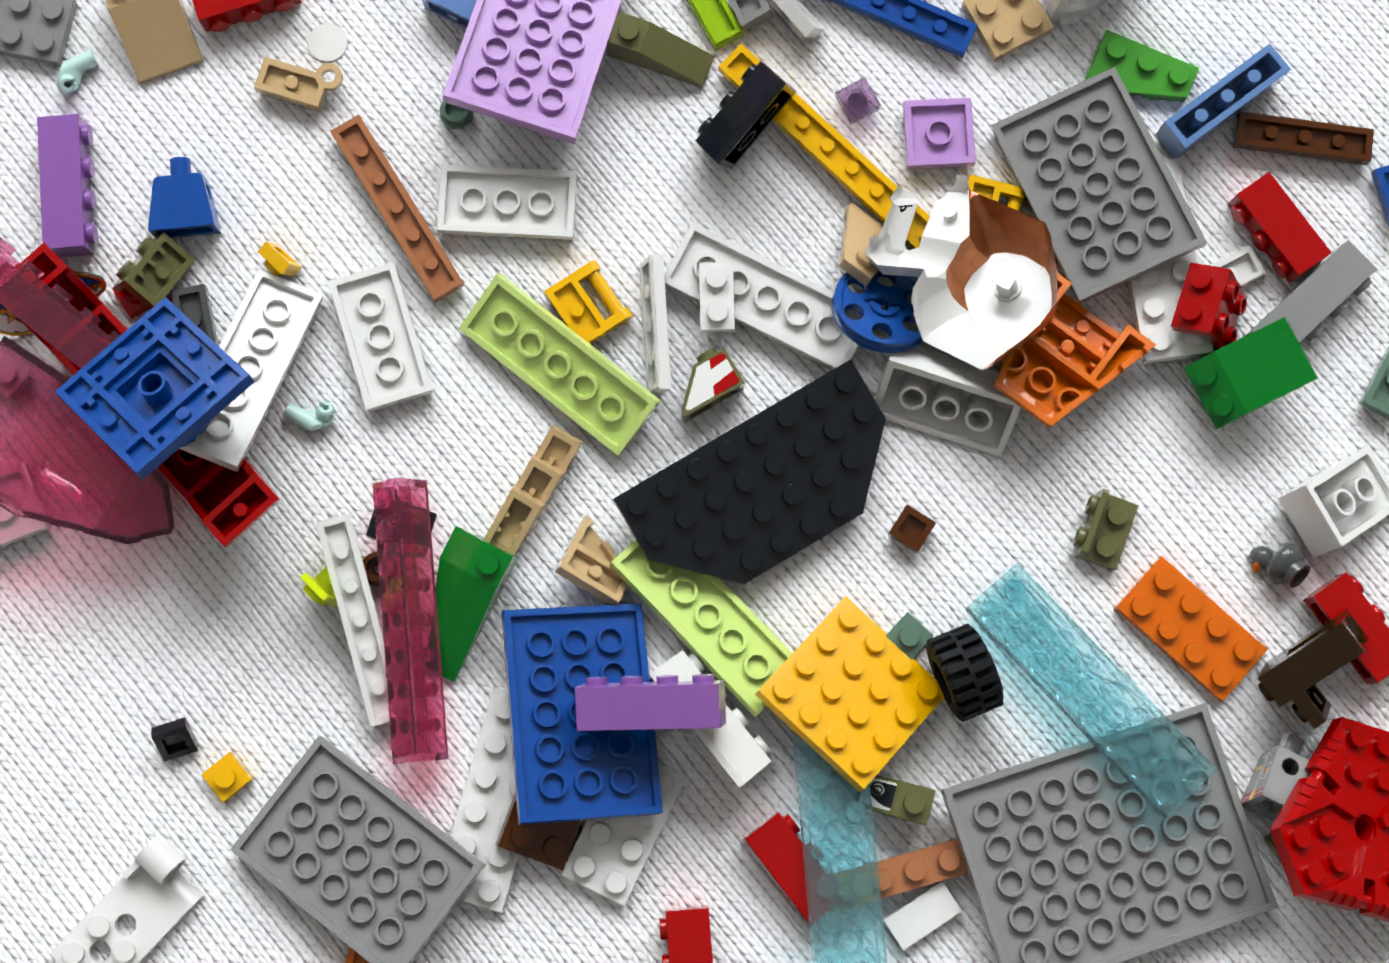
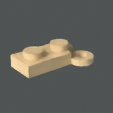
M264 57L254 89L258 93L320 111L327 93L326 91H333L339 88L343 82V74L341 69L333 63L323 64L314 72ZM327 72L335 74V79L332 82H325L323 80V76Z

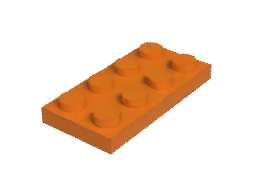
M1162 556L1158 557L1114 607L1119 614L1219 702L1225 700L1268 650Z

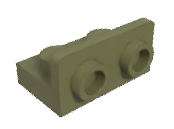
M165 232L154 239L148 236L140 243L135 250L139 254L134 262L128 260L117 271L115 275L119 280L112 287L117 292L125 288L149 310L167 296L195 261L190 254Z
M1103 488L1096 495L1091 494L1088 499L1084 513L1089 516L1085 528L1080 526L1075 535L1073 546L1077 547L1074 556L1114 571L1117 569L1139 505L1109 494L1110 490Z

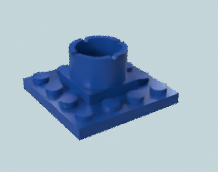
M165 297L59 387L55 393L116 455L144 480L179 448L189 445L196 440L198 435H202L208 428L210 421L250 387L254 380L249 373Z

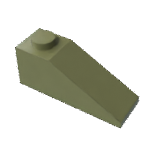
M618 11L607 43L608 56L701 88L704 86L714 59V55L652 22Z

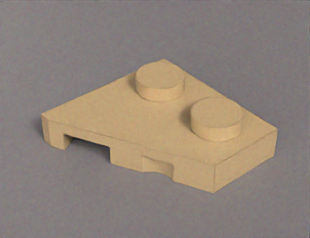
M851 202L844 213L846 224L841 239L843 250L840 253L839 267L867 286L878 274L879 270L867 258L865 252L870 237L879 236L883 225Z
M585 516L576 529L555 573L608 605H617L628 585L609 566L611 561L616 558L615 551L607 540L602 543L591 528L594 522L591 518Z

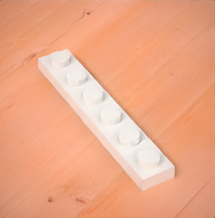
M350 513L315 522L370 727L405 718Z

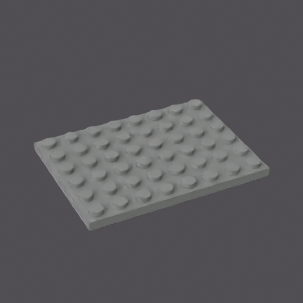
M1206 703L941 790L998 963H1120L1278 908Z

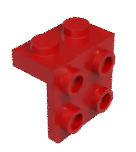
M1190 263L1171 323L1174 331L1206 336L1215 350L1236 341V324L1239 315L1242 316L1246 310L1247 296L1244 295L1232 270Z

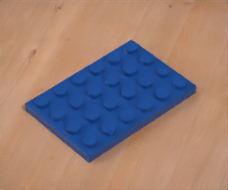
M642 603L503 610L501 615L518 825L662 814L655 729L577 731L575 687L586 683V678L607 677V683H621V677L643 676V682H650Z

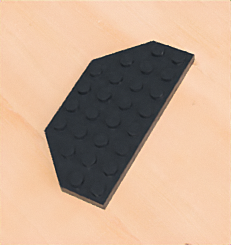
M850 359L612 499L647 560L743 585L863 514L886 418Z

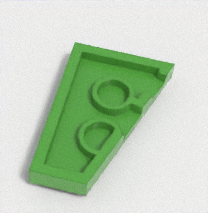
M1106 29L1085 80L1115 67L1129 95L1143 96L1145 99L1184 102L1189 95L1199 67Z

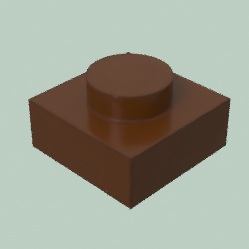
M906 505L889 531L888 536L918 553L936 522L911 506Z

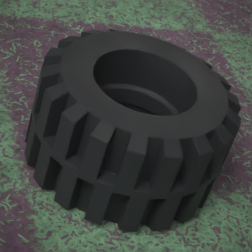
M967 623L927 640V656L933 675L940 686L948 707L960 721H967L1003 705L1004 693L998 671L984 641L972 626Z

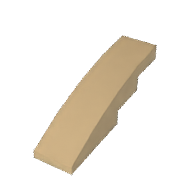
M552 425L535 456L531 457L516 486L511 489L483 540L516 556L565 476L583 442L559 427Z

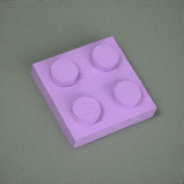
M971 98L906 100L903 102L907 170L974 167L976 159Z

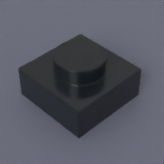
M186 717L151 728V738L164 762L198 751V741Z

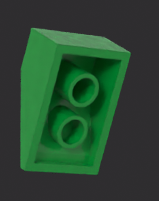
M1286 317L1184 367L1216 429L1225 427L1318 379Z

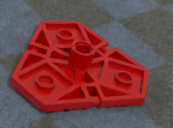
M1345 717L1333 719L1305 767L1310 776L1298 779L1274 821L1270 833L1294 896L1347 911L1359 909V914L1389 922V732Z

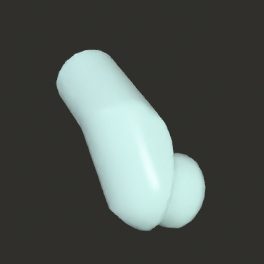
M91 50L62 63L57 77V86L60 91L68 94L74 93L80 85L83 72L98 66V62Z
M324 401L320 402L316 408L308 411L290 402L283 412V417L307 431H314L330 425L335 418V410L331 403Z

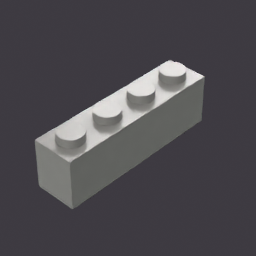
M1347 240L1245 336L1286 317L1299 343L1304 338L1310 342L1325 328L1321 322L1328 315L1334 319L1349 305L1345 301L1347 297L1352 293L1359 296L1373 283L1369 277L1377 268Z

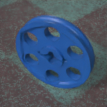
M879 271L872 281L865 286L846 272L838 281L832 297V314L837 326L854 343L871 351L900 353L915 348L923 342L920 331H909L904 327L903 323L913 322L917 325L913 305L905 297L912 295L913 287L919 278L883 275ZM887 277L893 281L894 285H882L878 278ZM857 284L863 288L864 292L854 293L847 286ZM845 311H856L862 318L859 320L850 319L845 315ZM875 329L884 330L890 338H877L872 331Z

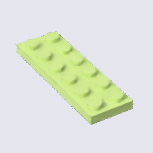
M501 273L495 275L458 328L617 456L624 452L661 402L659 398Z
M636 540L611 561L609 566L719 680H725L727 689L756 717L766 705L755 693L790 657L792 652L720 578L649 561Z

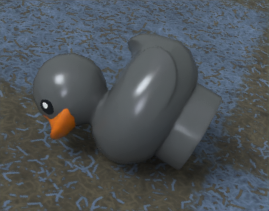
M1284 543L1283 547L1274 555L1265 546L1253 548L1249 555L1250 563L1253 566L1252 572L1256 573L1265 569L1267 579L1274 584L1286 583L1291 588H1295L1306 579L1310 572V566L1304 562L1303 550L1292 543Z

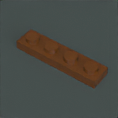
M1240 111L1236 116L1233 148L1368 165L1372 158L1374 129Z

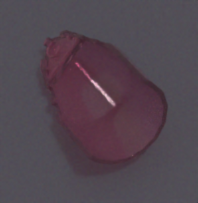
M4 335L0 341V507L15 516L27 517L49 523L50 525L74 529L85 534L124 544H132L144 539L170 534L174 529L170 490L168 483L155 469L142 480L55 393L70 378Z

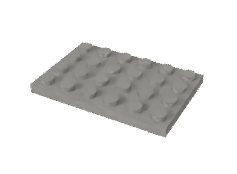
M1115 67L991 125V131L1019 186L1022 187L1035 218L1044 221L1051 235L1054 255L1066 279L1072 283L1070 287L1079 304L1206 246L1207 241Z
M320 735L230 849V851L369 963H412L486 866L475 855Z

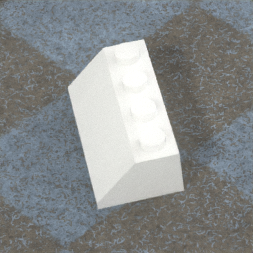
M919 346L905 352L890 353L875 398L887 421L999 457L1003 454L1021 409L1019 405L993 387L999 372L988 368L982 370L963 360Z
M682 650L651 672L649 677L652 682H657L656 676L678 675V681H692V675L701 674L705 667L693 652L687 656ZM726 705V724L721 728H697L690 730L733 784L740 788L771 762L767 755L772 751L759 735L753 739L745 729L749 722L736 707L731 711Z

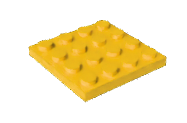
M845 596L755 695L858 792H861L940 703L944 695L937 680L914 658L911 660L886 637L887 634Z

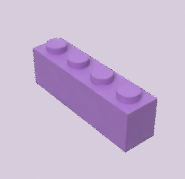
M79 114L37 117L42 242H45L59 257L94 255L93 244L98 242V231L96 224L92 223V211L96 210V197L90 186V178L95 176L94 162L89 157V145L93 144L92 128Z
M714 674L692 675V681H678V675L656 676L657 682H643V676L621 677V683H607V677L586 678V683L575 687L577 731L721 728L726 724L725 680H714Z

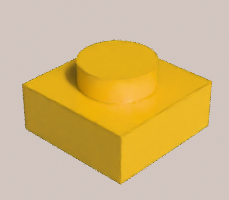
M265 242L257 251L266 259L263 262L264 266L277 276L282 274L294 277L302 268L278 244Z
M232 752L227 753L202 774V777L222 802H227L254 780Z

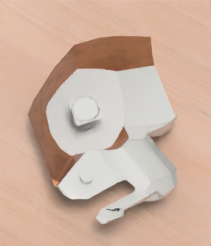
M956 175L954 186L943 198L935 203L923 232L919 248L907 250L905 242L918 202L916 195L909 191L901 190L899 184L890 197L893 203L881 232L877 237H870L865 254L883 275L919 277L913 287L911 302L914 308V317L924 342L983 370L1022 347L1051 322L1056 313L1057 268L1051 235L1044 221L971 191L967 176Z

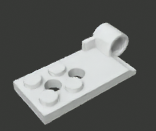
M162 834L153 838L138 853L135 861L122 873L123 877L52 950L50 955L58 963H141L205 896L179 871L187 859ZM125 914L133 916L136 921V929L130 935L122 933L119 929V920ZM99 941L106 942L111 949L110 957L105 962L97 960L93 953L94 946Z

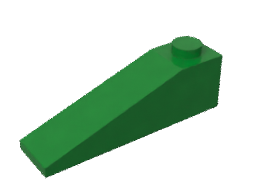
M458 526L455 527L440 556L424 656V667L453 682L456 681L519 557Z

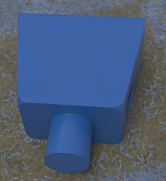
M171 158V175L158 176L153 179L148 231L154 237L165 232L170 238L220 234L221 227L208 180L202 173H191L190 158Z

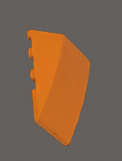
M1058 272L1056 313L1051 322L1026 344L1004 358L993 385L994 388L1048 428L1059 422L1156 346L1155 343L1129 324L1119 334L1065 293L1072 283Z

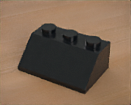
M762 61L757 66L752 64L741 77L743 81L736 92L731 90L726 94L719 104L722 109L714 118H707L697 131L700 135L695 141L717 164L731 170L797 92Z

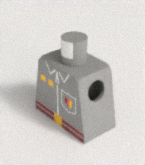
M1284 733L1279 746L1262 753L1241 799L1244 808L1269 820L1277 818L1298 779L1306 778L1308 773L1305 767L1309 760L1299 755L1304 744L1301 738L1293 734Z

